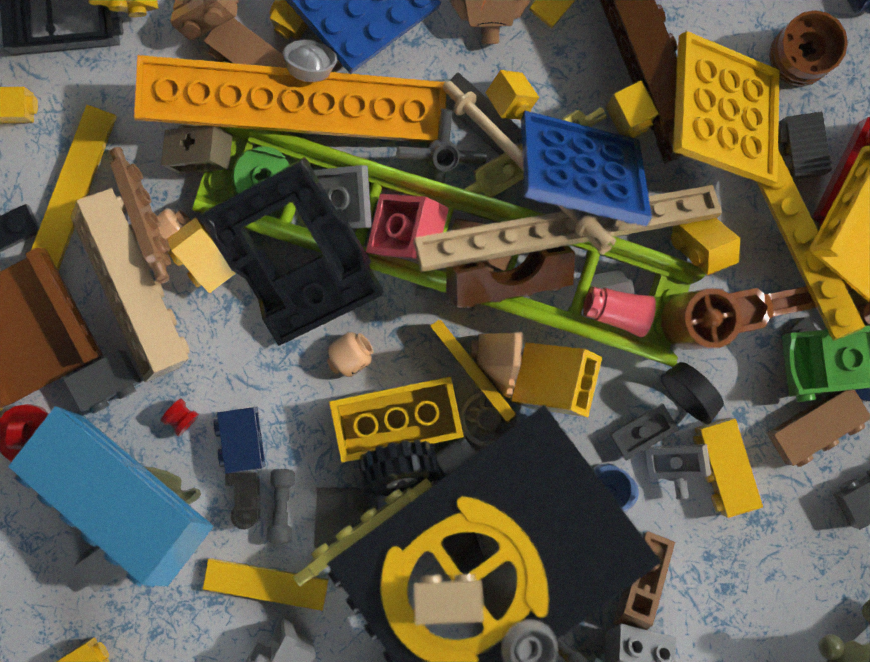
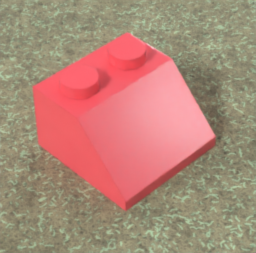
M380 194L366 253L416 259L417 255L413 244L414 238L443 233L449 208L425 196Z

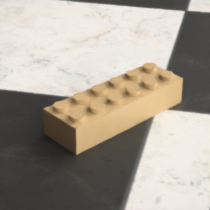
M111 188L76 200L70 218L141 376L146 383L179 369L189 359L187 354L190 353L185 338L183 336L179 337L176 331V317L170 308L166 309L162 300L164 297L161 284L153 280L149 271L151 269L149 263L144 259L138 247L132 224H128L125 218V204L120 196H115Z

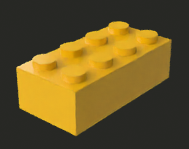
M451 376L329 402L342 463L360 459V456L366 455L367 451L376 450L375 447L381 445L383 447L388 446V443L395 442V444L406 440L408 442L420 440V442L428 441L429 444L464 437Z

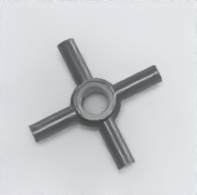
M441 109L437 140L430 142L426 148L398 146L396 151L397 159L426 160L427 164L434 170L433 180L445 183L446 172L453 170L458 163L485 164L487 155L486 152L457 150L456 146L450 141L453 110ZM446 148V158L441 162H437L438 152Z

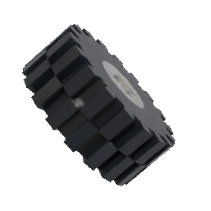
M406 440L395 444V442L388 443V446L383 447L381 445L375 447L376 450L367 451L366 455H361L360 459H358L363 491L367 495L381 496L384 494V496H388L398 488L401 492L408 487L412 489L425 478L431 484H434L435 480L440 478L435 448L428 441L420 442V440L408 442Z

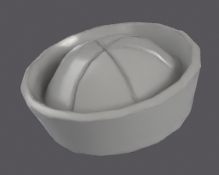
M314 40L294 41L283 50L285 64L289 73L295 78L307 82H317L328 78L337 63L335 52L324 43Z
M526 620L519 622L507 632L503 640L504 662H555L558 649L556 637L551 629L540 621Z

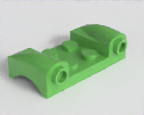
M865 326L862 330L835 341L832 340L828 330L795 332L782 336L789 397L796 396L797 402L816 400L815 394L870 388V326Z

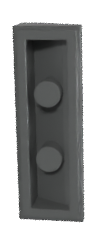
M459 72L453 76L450 81L464 94L471 91L476 94L475 105L516 145L522 139L521 128L511 119L501 118L491 101ZM446 94V107L453 110L454 113L455 102ZM466 113L460 116L456 115L499 155L505 153Z

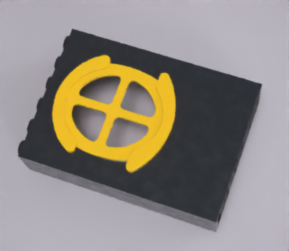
M543 405L328 562L327 565L331 570L327 574L337 588H344L349 596L345 600L351 610L356 615L362 614L367 622L364 628L374 642L379 640L386 650L382 654L387 662H504L502 656L503 640L507 632L517 623L526 620L540 621L551 629L557 641L662 562L547 407ZM462 532H476L488 535L499 543L500 549L495 555L469 574H474L475 580H480L505 561H510L514 564L517 571V589L512 605L505 616L500 620H496L483 605L484 621L482 624L484 631L480 635L466 639L443 638L431 633L425 624L416 625L415 609L412 608L408 598V585L412 570L420 556L426 551L432 552L451 581H455V575L462 573L441 545L442 540L446 536Z

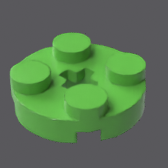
M265 146L243 152L235 161L231 172L234 194L256 184L258 180L255 179V174L260 173L261 169L266 170L265 174L269 177L289 166L288 161L285 159L286 157L280 151Z

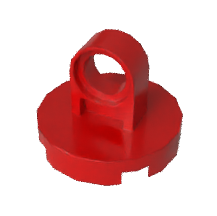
M33 404L14 406L4 412L0 418L1 454L12 462L49 413L43 407Z

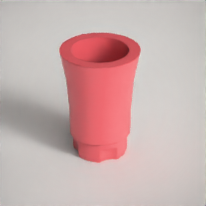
M592 286L584 300L583 315L594 318L595 321L626 330L642 338L648 333L653 323L656 302L653 296L630 294Z

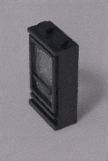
M0 0L3 48L12 55L120 45L119 36L124 33L122 19L118 17L116 11H110L109 7L103 5H91L88 0Z

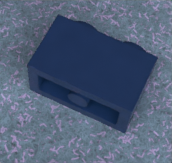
M258 406L217 412L218 418L214 419L213 425L215 436L221 439L222 449H218V462L220 467L225 468V474L264 468L266 463Z

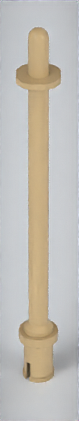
M451 81L445 82L443 90L455 102L454 113L459 116L466 113L523 170L522 151L475 105L476 94L472 91L464 94ZM558 205L575 222V232L581 237L584 236L600 254H605L612 248L609 243L615 244L616 239L598 223L596 215L593 213L584 214L580 210L567 209Z

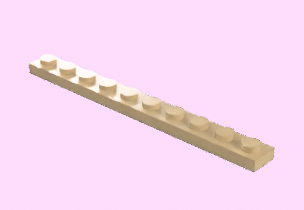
M713 185L649 196L652 218L647 227L629 224L622 220L605 216L597 217L598 223L612 237L718 218L722 210ZM562 211L415 237L413 244L420 271L423 272L588 242V240L575 232V222Z

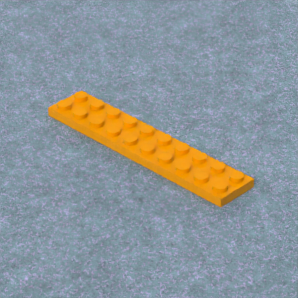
M137 55L134 120L430 143L438 139L441 109H446V93L443 90L445 82L331 72L328 78L322 81L307 82L295 78L289 73L287 68Z

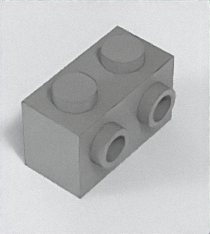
M619 624L606 631L605 662H675L676 638Z

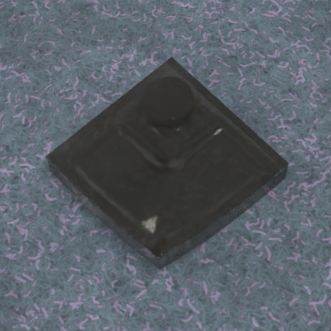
M316 487L313 547L318 548L323 543L330 546L337 541L335 535L348 525L354 528L362 522L360 517L372 507L378 510V496H374V494L367 495V493H364L363 487Z

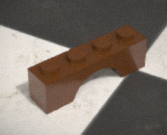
M568 245L533 251L528 254L520 265L505 272L489 271L481 261L446 267V294L457 308H471L476 304L485 302H501L506 298L516 296L528 297L533 295V293L547 290L558 291L562 287L574 285L575 251Z

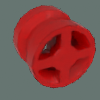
M180 398L164 413L160 421L164 425L169 424L173 428L174 434L179 437L196 421L199 414L195 410L190 411L186 407V402Z

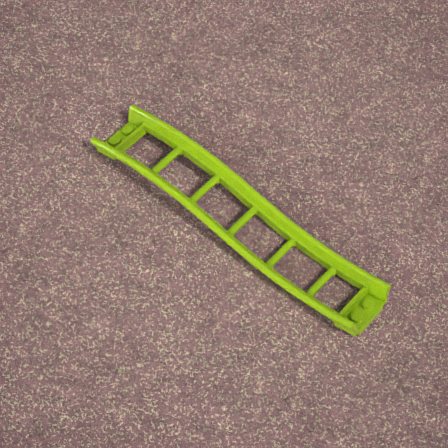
M221 127V129L232 134L229 170L203 173L192 208L193 211L202 213L235 195L231 182L233 165L243 152L252 149L253 145L274 148L283 155L297 160L305 157L310 165L312 164L324 169L359 165L368 166L371 221L382 188L409 196H425L448 207L449 210L443 232H447L454 210L497 223L545 215L538 211L373 162L286 132ZM292 202L284 206L280 219L266 215L245 226L246 229L322 253L308 228L292 224L296 211ZM369 227L356 229L355 235L362 246H364ZM614 237L616 239L615 244L609 243L612 248L605 254H600L589 241L570 245L587 252L584 267L568 311L522 296L506 298L501 302H485L480 304L674 367L678 361V356L670 349L671 343L664 335L661 327V315L665 305L672 297L688 292L690 284L703 279L705 273L698 266L693 265V263ZM367 253L371 260L369 264L371 270L446 293V272L436 269L421 272L417 263L398 257ZM519 254L511 255L509 266L505 271L515 268ZM600 255L655 274L649 296L655 298V316L648 333L644 337L640 338L626 330L581 316L584 300L589 291Z

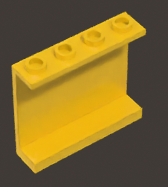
M870 146L862 147L809 251L869 303Z

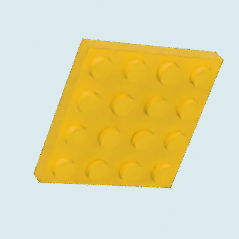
M689 31L678 36L673 151L767 186L777 183L780 70Z

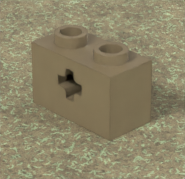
M179 125L178 129L165 130L161 166L178 174L229 170L232 134L221 129V127L204 125L197 127Z

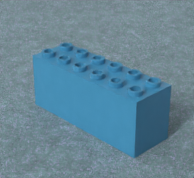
M56 406L8 466L17 474L15 479L21 485L29 489L32 487L38 493L36 497L41 503L50 508L54 507L60 512L58 517L64 523L71 527L76 526L82 531L80 536L84 541L92 546L100 547L104 551L103 557L114 566L120 565L127 571L125 575L127 579L139 587L142 585L168 587L214 527V525L85 416Z

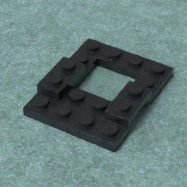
M305 157L198 215L231 270L246 279L256 295L262 320L278 346L375 300L384 293L369 267L371 263L370 258L341 209H335ZM292 202L323 254L280 276L264 249H257L245 226Z

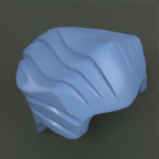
M610 463L600 464L593 469L624 512L635 505L639 496L638 485L629 476L628 472Z

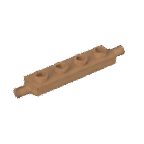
M115 147L110 151L113 158L110 165L142 255L149 263L150 268L153 269L156 282L159 284L166 283L170 279L166 267L172 264L167 252L170 248L159 231L158 227L161 224L151 209V197L142 185L143 175L135 164L130 165L126 161L123 149Z

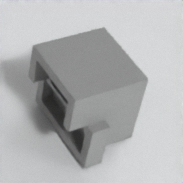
M282 617L268 645L257 640L246 662H312L316 656L313 640L296 632L294 622Z

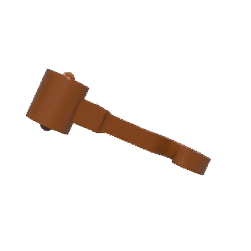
M842 279V281H843V283H844V285H845V287H846V289H847V291H848L851 286L848 285V284ZM807 286L769 294L762 293L758 288L731 293L719 288H707L681 293L672 297L663 309L661 327L668 341L680 349L721 348L730 344L738 336V333L766 328L769 319L772 317L817 307ZM867 302L856 306L864 326H870V303Z

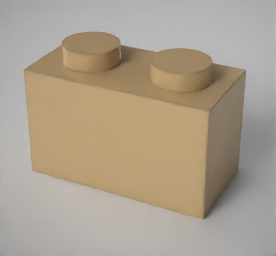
M474 574L455 575V581L442 582L441 575L422 576V583H414L416 625L484 621L482 580H475Z

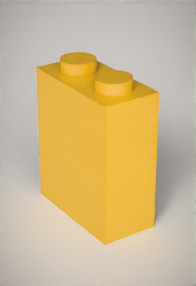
M526 342L516 384L513 389L512 402L529 409L538 410L545 405L550 412L588 417L602 357L583 348Z

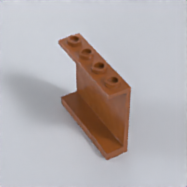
M35 248L25 253L27 256L25 259L0 271V408L19 401L103 356L100 347L46 248Z

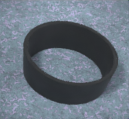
M679 362L661 375L662 384L671 397L691 416L705 424H710L724 406V401L714 385L703 374L687 363Z

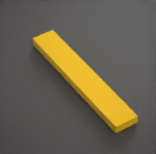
M86 104L31 249L46 248L58 271L75 229L70 217L76 200L87 197L117 119L115 114Z

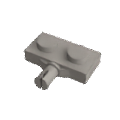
M707 444L651 446L645 450L649 479L673 481L676 499L678 500L689 498L686 480L693 477H708L711 475Z

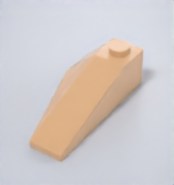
M522 333L478 334V340H472L471 358H476L477 366L504 397L512 398L515 379H517L520 368Z

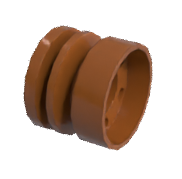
M817 10L803 12L792 19L771 43L769 52L771 67L780 70V79L789 85L798 87L812 85L839 66L845 57L848 46L846 30L838 19L827 12ZM801 48L805 50L804 55L806 56V58L802 56L803 51L801 50Z

